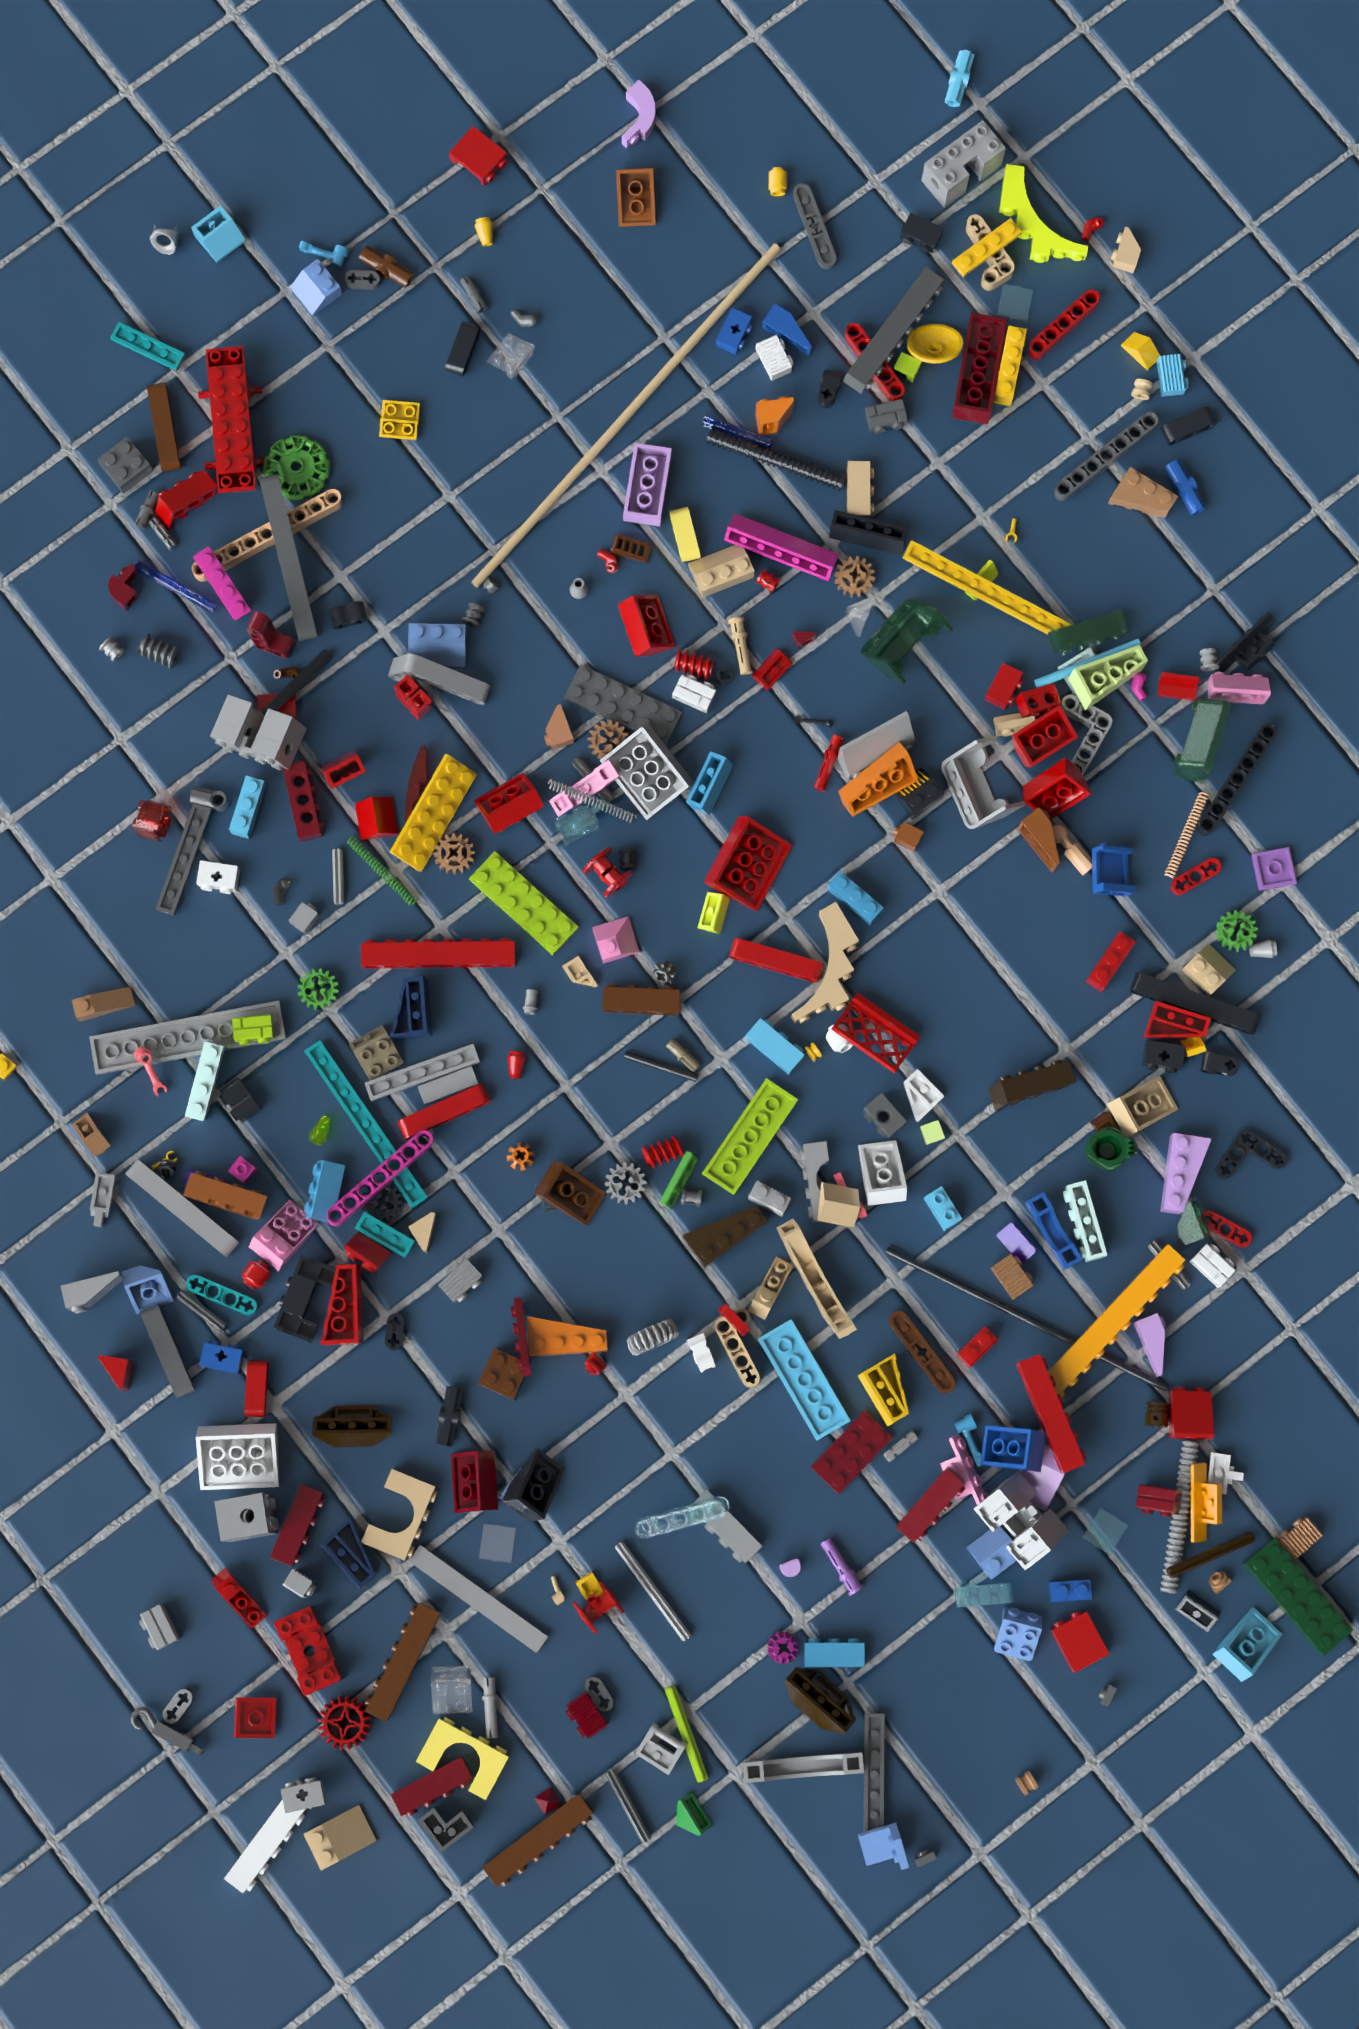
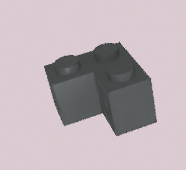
M433 1807L418 1819L441 1852L445 1851L475 1827L464 1810L447 1822L438 1809Z

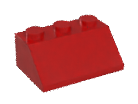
M632 595L618 604L635 657L650 656L676 647L658 595Z
M1060 705L1012 734L1015 750L1025 767H1033L1078 738Z
M1064 758L1023 785V801L1033 810H1036L1038 807L1042 811L1045 810L1049 814L1050 820L1091 794V790L1081 771L1067 758Z
M524 773L474 800L494 834L504 831L508 826L521 821L524 817L537 812L544 806L536 789Z

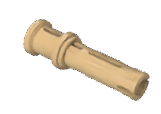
M735 617L728 620L732 630L731 639L735 641L740 675H748L752 673L746 644L748 634L745 632L743 623L745 618Z

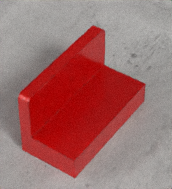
M1162 672L1159 677L1157 696L1195 701L1197 684L1200 677Z

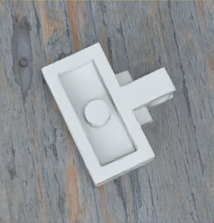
M1211 1452L1207 1482L1222 1484V1494H1226L1227 1484H1232V1480L1243 1481L1244 1473L1234 1472V1467L1230 1466L1231 1455Z

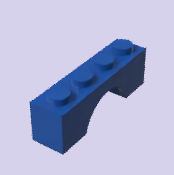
M1045 1192L1028 1200L1025 1205L1062 1270L1064 1271L1082 1261L1083 1259L1074 1243L1062 1229Z

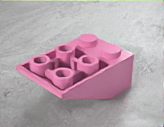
M289 1199L253 1236L249 1248L279 1271L292 1258L319 1223L313 1219L305 1218L306 1213Z

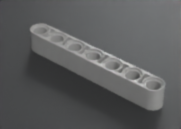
M137 1159L125 1173L225 1257H228L239 1244L236 1239L140 1160Z

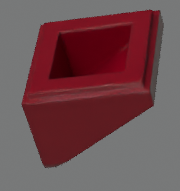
M794 631L792 632V638L797 647L801 648L815 640V633Z

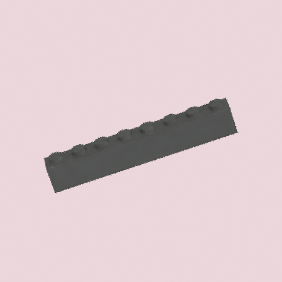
M927 267L924 268L847 372L843 382L861 394L865 388L867 390L870 389L875 381L873 380L874 376H879L884 369L882 365L885 362L889 363L894 356L893 350L895 348L898 350L904 342L902 338L905 335L907 337L910 335L914 328L912 326L913 323H918L924 315L922 313L924 308L928 310L933 303V296L937 297L942 291L943 287H941V284L944 280Z

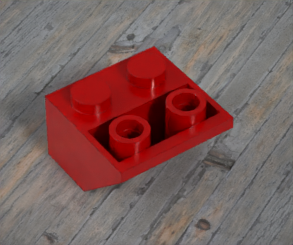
M360 1231L344 1246V1249L347 1251L345 1255L356 1263L358 1260L363 1262L361 1266L372 1274L374 1271L379 1273L392 1255L391 1252Z

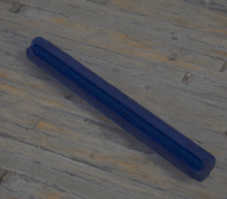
M140 560L135 563L134 567L137 572L210 613L215 612L217 608L215 602Z

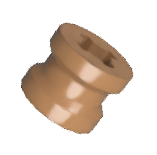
M1029 1771L1025 1772L1024 1776L1015 1778L1016 1783L1025 1796L1032 1789L1036 1790L1039 1788Z

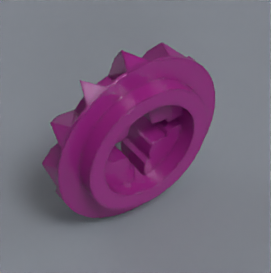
M778 1632L770 1638L768 1653L775 1662L781 1664L790 1663L798 1655L799 1643L791 1633ZM789 1640L787 1648L791 1653L783 1651L778 1655L780 1647L776 1642L784 1644Z

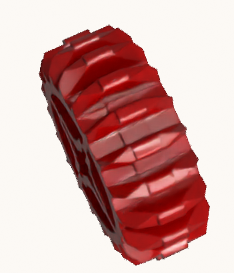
M349 1695L345 1697V1702H343L342 1696H338V1703L331 1699L330 1701L333 1706L325 1704L324 1707L328 1711H320V1714L325 1716V1718L318 1719V1722H324V1726L318 1727V1730L325 1729V1733H322L321 1737L323 1738L328 1735L329 1738L326 1740V1743L329 1744L333 1740V1748H336L337 1744L340 1743V1750L344 1749L345 1744H347L348 1750L352 1749V1742L358 1747L359 1742L357 1739L359 1738L364 1742L366 1739L362 1734L369 1735L370 1733L368 1730H365V1727L372 1726L371 1723H366V1720L371 1719V1715L365 1716L366 1708L361 1709L364 1702L356 1705V1697L353 1698L352 1702H349ZM344 1706L340 1718H330L331 1713L336 1708ZM350 1707L357 1711L361 1721L353 1720L350 1717ZM346 1715L350 1723L355 1724L347 1725L344 1729L340 1723L335 1721L344 1720ZM329 1724L339 1728L340 1738L331 1732ZM350 1727H360L359 1732L353 1738L346 1739Z

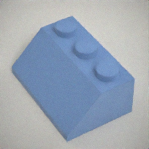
M409 623L408 650L410 654L418 655L445 667H466V624Z

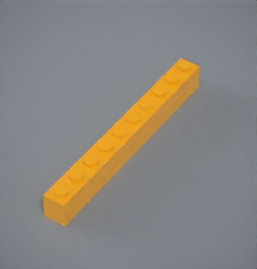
M1169 1244L1157 1254L1048 1371L1049 1376L1052 1375L1055 1380L1056 1386L1054 1389L1056 1394H1060L1063 1397L1065 1395L1063 1391L1066 1387H1073L1079 1380L1077 1376L1081 1371L1085 1374L1092 1366L1090 1362L1094 1358L1098 1360L1105 1352L1103 1348L1107 1344L1112 1345L1117 1340L1118 1336L1116 1334L1121 1329L1125 1331L1131 1325L1129 1320L1134 1315L1138 1317L1144 1311L1143 1305L1147 1301L1151 1303L1158 1296L1156 1291L1160 1287L1164 1289L1171 1282L1169 1277L1173 1273L1177 1275L1185 1267L1182 1264L1185 1259Z

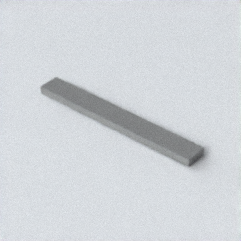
M419 1545L409 1559L410 1563L537 1653L548 1638L543 1632L423 1546Z

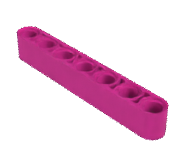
M426 1130L418 1132L334 1204L327 1212L329 1224L335 1227L342 1225L432 1146V1134ZM426 1136L429 1138V1143L423 1145L419 1142V1138ZM407 1149L414 1150L415 1155L412 1157L405 1156L404 1151ZM396 1161L400 1164V1168L392 1170L389 1166L390 1163ZM383 1174L386 1179L384 1182L379 1183L375 1180V1176ZM362 1187H369L371 1192L368 1195H362L360 1189ZM352 1199L356 1202V1205L353 1208H348L345 1202ZM339 1212L341 1214L340 1220H332L330 1218L331 1214Z

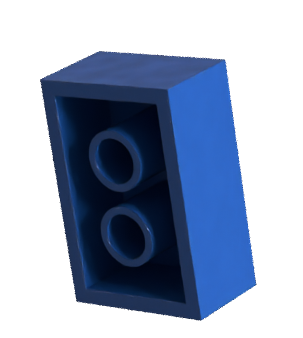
M985 1425L980 1465L1041 1472L1046 1433L1030 1429Z

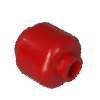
M261 1260L258 1262L250 1261L242 1272V1278L244 1279L242 1282L254 1290L256 1288H263L271 1276L270 1271L267 1270L269 1266Z

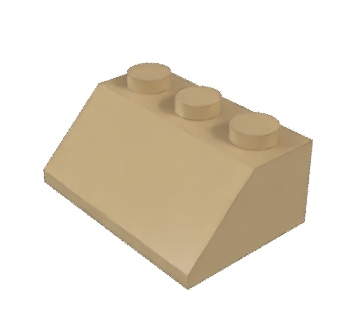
M737 545L688 563L702 598L754 578L755 571L746 551Z

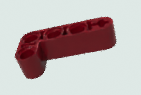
M254 611L247 627L254 645L261 650L287 659L295 640L276 632L271 619L267 615Z

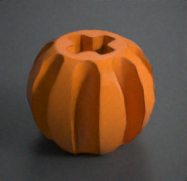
M522 1142L516 1143L518 1146L516 1149L512 1148V1146L508 1149L513 1154L506 1157L507 1162L514 1161L510 1167L516 1169L520 1165V1171L526 1170L525 1164L530 1165V1167L533 1165L534 1162L529 1159L535 1157V1151L528 1152L532 1146L526 1143L525 1147H521ZM518 1153H521L522 1155L525 1154V1155H524V1158H525V1159H524V1160H521L520 1158L517 1159V1158H518V1155H517V1154H518Z

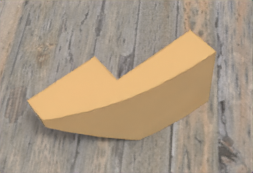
M579 956L562 965L572 982L592 987L598 986Z

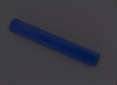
M706 415L702 421V425L705 427L715 428L716 431L726 432L727 435L731 434V436H737L736 438H742V440L746 439L747 442L757 443L758 446L762 445L764 448L768 447L771 449L773 445L772 438Z

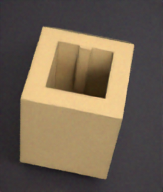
M1125 227L1123 233L1119 232L1116 241L1119 247L1118 250L1114 249L1111 260H1114L1112 267L1134 273L1141 248L1130 229Z

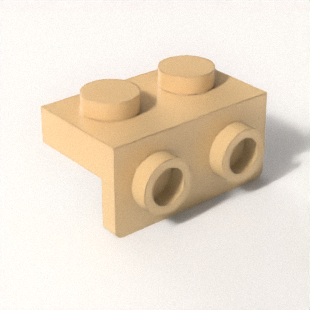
M1020 713L994 717L996 735L1010 736L1033 722L1035 716L1022 718Z

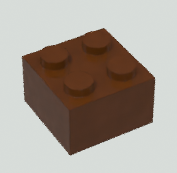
M494 1348L478 1385L515 1401L525 1376L523 1375V1370L518 1369L516 1357Z

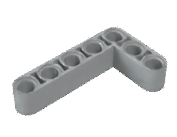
M410 653L393 658L388 674L390 679L399 682L409 675L412 679H417L481 705L486 703L490 685Z
M1067 695L1063 698L1060 705L1065 715L1090 728L1071 761L1084 775L1112 725V718L1109 714L1093 705L1085 710L1078 697ZM1072 702L1074 704V708H1067L1065 706V703ZM1082 711H1088L1091 717H1084ZM1105 720L1107 722V726H1100L1098 721ZM1096 736L1098 738V742H1091L1089 737ZM1087 752L1089 754V758H1082L1080 756V753Z

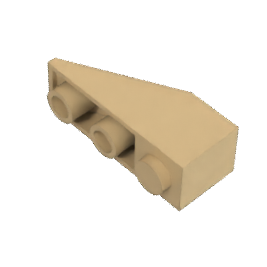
M778 1257L775 1258L748 1309L749 1312L764 1320L766 1319L793 1267L792 1264Z

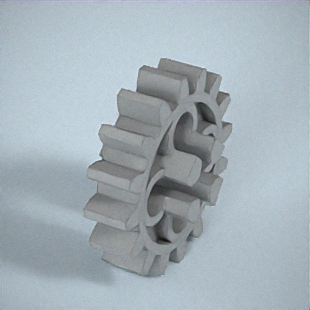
M626 1162L623 1163V1167L616 1164V1170L610 1168L611 1175H606L609 1182H605V1186L610 1187L606 1190V1193H612V1200L618 1198V1204H620L621 1200H624L625 1205L628 1204V1200L635 1203V1197L641 1199L640 1192L646 1191L642 1187V1185L647 1184L646 1181L642 1180L645 1174H639L640 1167L636 1170L633 1169V1163L630 1167H627ZM630 1171L633 1175L629 1178V1184H637L638 1189L633 1190L630 1186H626V1194L621 1196L618 1192L622 1190V1183H614L613 1178L619 1177L621 1181H625V1174Z

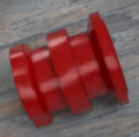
M764 569L757 578L756 583L762 584L764 589H769L771 594L779 585L781 578H774L775 575L769 574L768 570Z

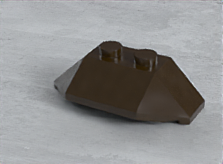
M334 1406L313 1418L312 1436L332 1447H373L391 1435L392 1416L387 1415L375 1406Z
M796 1666L785 1679L791 1702L821 1729L846 1734L856 1721L849 1697L819 1670Z

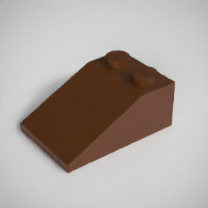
M553 1161L535 1190L534 1195L587 1226L605 1197L606 1192L564 1163Z

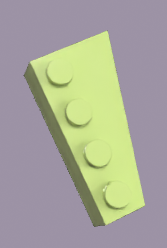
M1140 645L1076 667L1068 679L1084 709L1087 710L1137 673H1140L1148 660Z

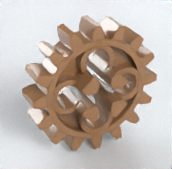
M601 720L600 726L597 724L593 725L595 731L589 730L592 737H588L587 740L592 743L588 745V748H594L592 754L598 753V759H602L603 756L605 757L612 751V745L605 743L607 739L600 736L601 730H604L606 737H612L613 732L617 731V737L610 738L609 740L611 743L616 744V746L621 744L628 735V733L622 732L625 728L624 726L618 727L619 722L615 721L612 725V720H607V723ZM600 743H605V744L603 745V749L600 750L599 747H598L599 744H600Z

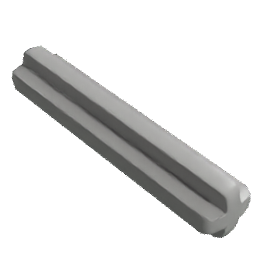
M333 849V901L336 905L344 904L343 850Z

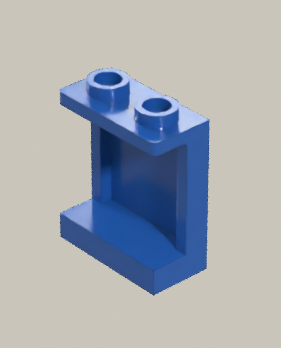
M1100 843L1098 847L1092 848L1093 894L1125 897L1136 893L1135 886L1129 885L1128 854L1133 853L1134 848H1127V845L1124 844L1111 846V843Z

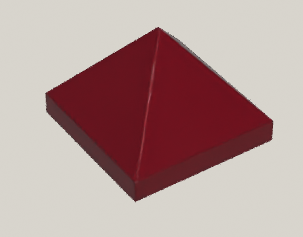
M551 1787L534 1798L544 1815L562 1804Z

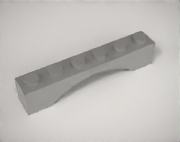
M862 1752L742 1762L744 1783L864 1773Z

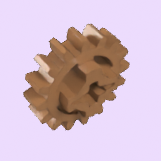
M850 556L848 562L843 559L841 562L842 566L837 565L836 569L838 571L834 573V576L838 578L834 582L839 584L838 590L844 589L843 595L849 592L851 598L854 594L860 597L861 592L867 594V588L872 589L873 585L870 582L875 581V577L872 576L875 571L869 570L871 563L866 565L865 558L859 561V556L855 560H852ZM854 571H856V575H857V576H856L857 578L855 579V583H853V577H852L853 574H854Z
M452 833V838H449L446 834L444 841L438 840L440 846L435 845V849L438 852L433 853V855L438 858L435 860V863H441L440 870L446 868V874L453 871L454 875H456L458 870L463 874V868L470 869L468 863H474V859L471 856H475V851H470L474 847L473 844L468 845V838L463 840L462 834L457 838L455 833ZM456 842L457 844H456V845H450L449 843ZM465 848L467 850L466 859L462 856ZM443 849L446 852V856L444 857V859H442ZM451 852H457L458 856L451 857Z

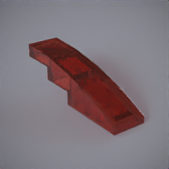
M421 745L408 781L405 801V822H407L411 815L413 806L417 804L421 797L420 787H427L428 785L427 749L425 745Z

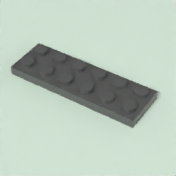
M581 664L564 696L565 700L607 720L617 721L620 726H624L633 732L648 723L666 746L682 715L681 711Z

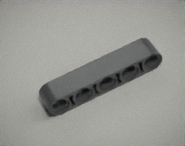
M156 1304L140 1311L176 1398L178 1399L194 1392L195 1387L160 1305Z

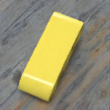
M688 507L669 511L681 561L686 562L699 559V547Z

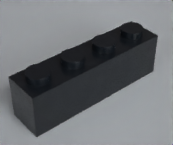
M835 510L829 538L902 555L908 527Z

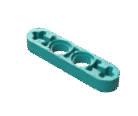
M191 1275L186 1281V1286L191 1292L244 1315H253L258 1309V1304L254 1299L199 1275ZM199 1279L198 1282L205 1286L204 1293H201L203 1289L200 1287L192 1289L191 1281ZM211 1286H216L219 1290L215 1297H211L208 1294V1289ZM232 1293L236 1296V1302L230 1305L226 1302V1296ZM240 1297L244 1298L242 1302L246 1304L251 1301V1305L254 1307L253 1310L249 1309L246 1312V1308L242 1305H239V1309L236 1308L240 1303Z

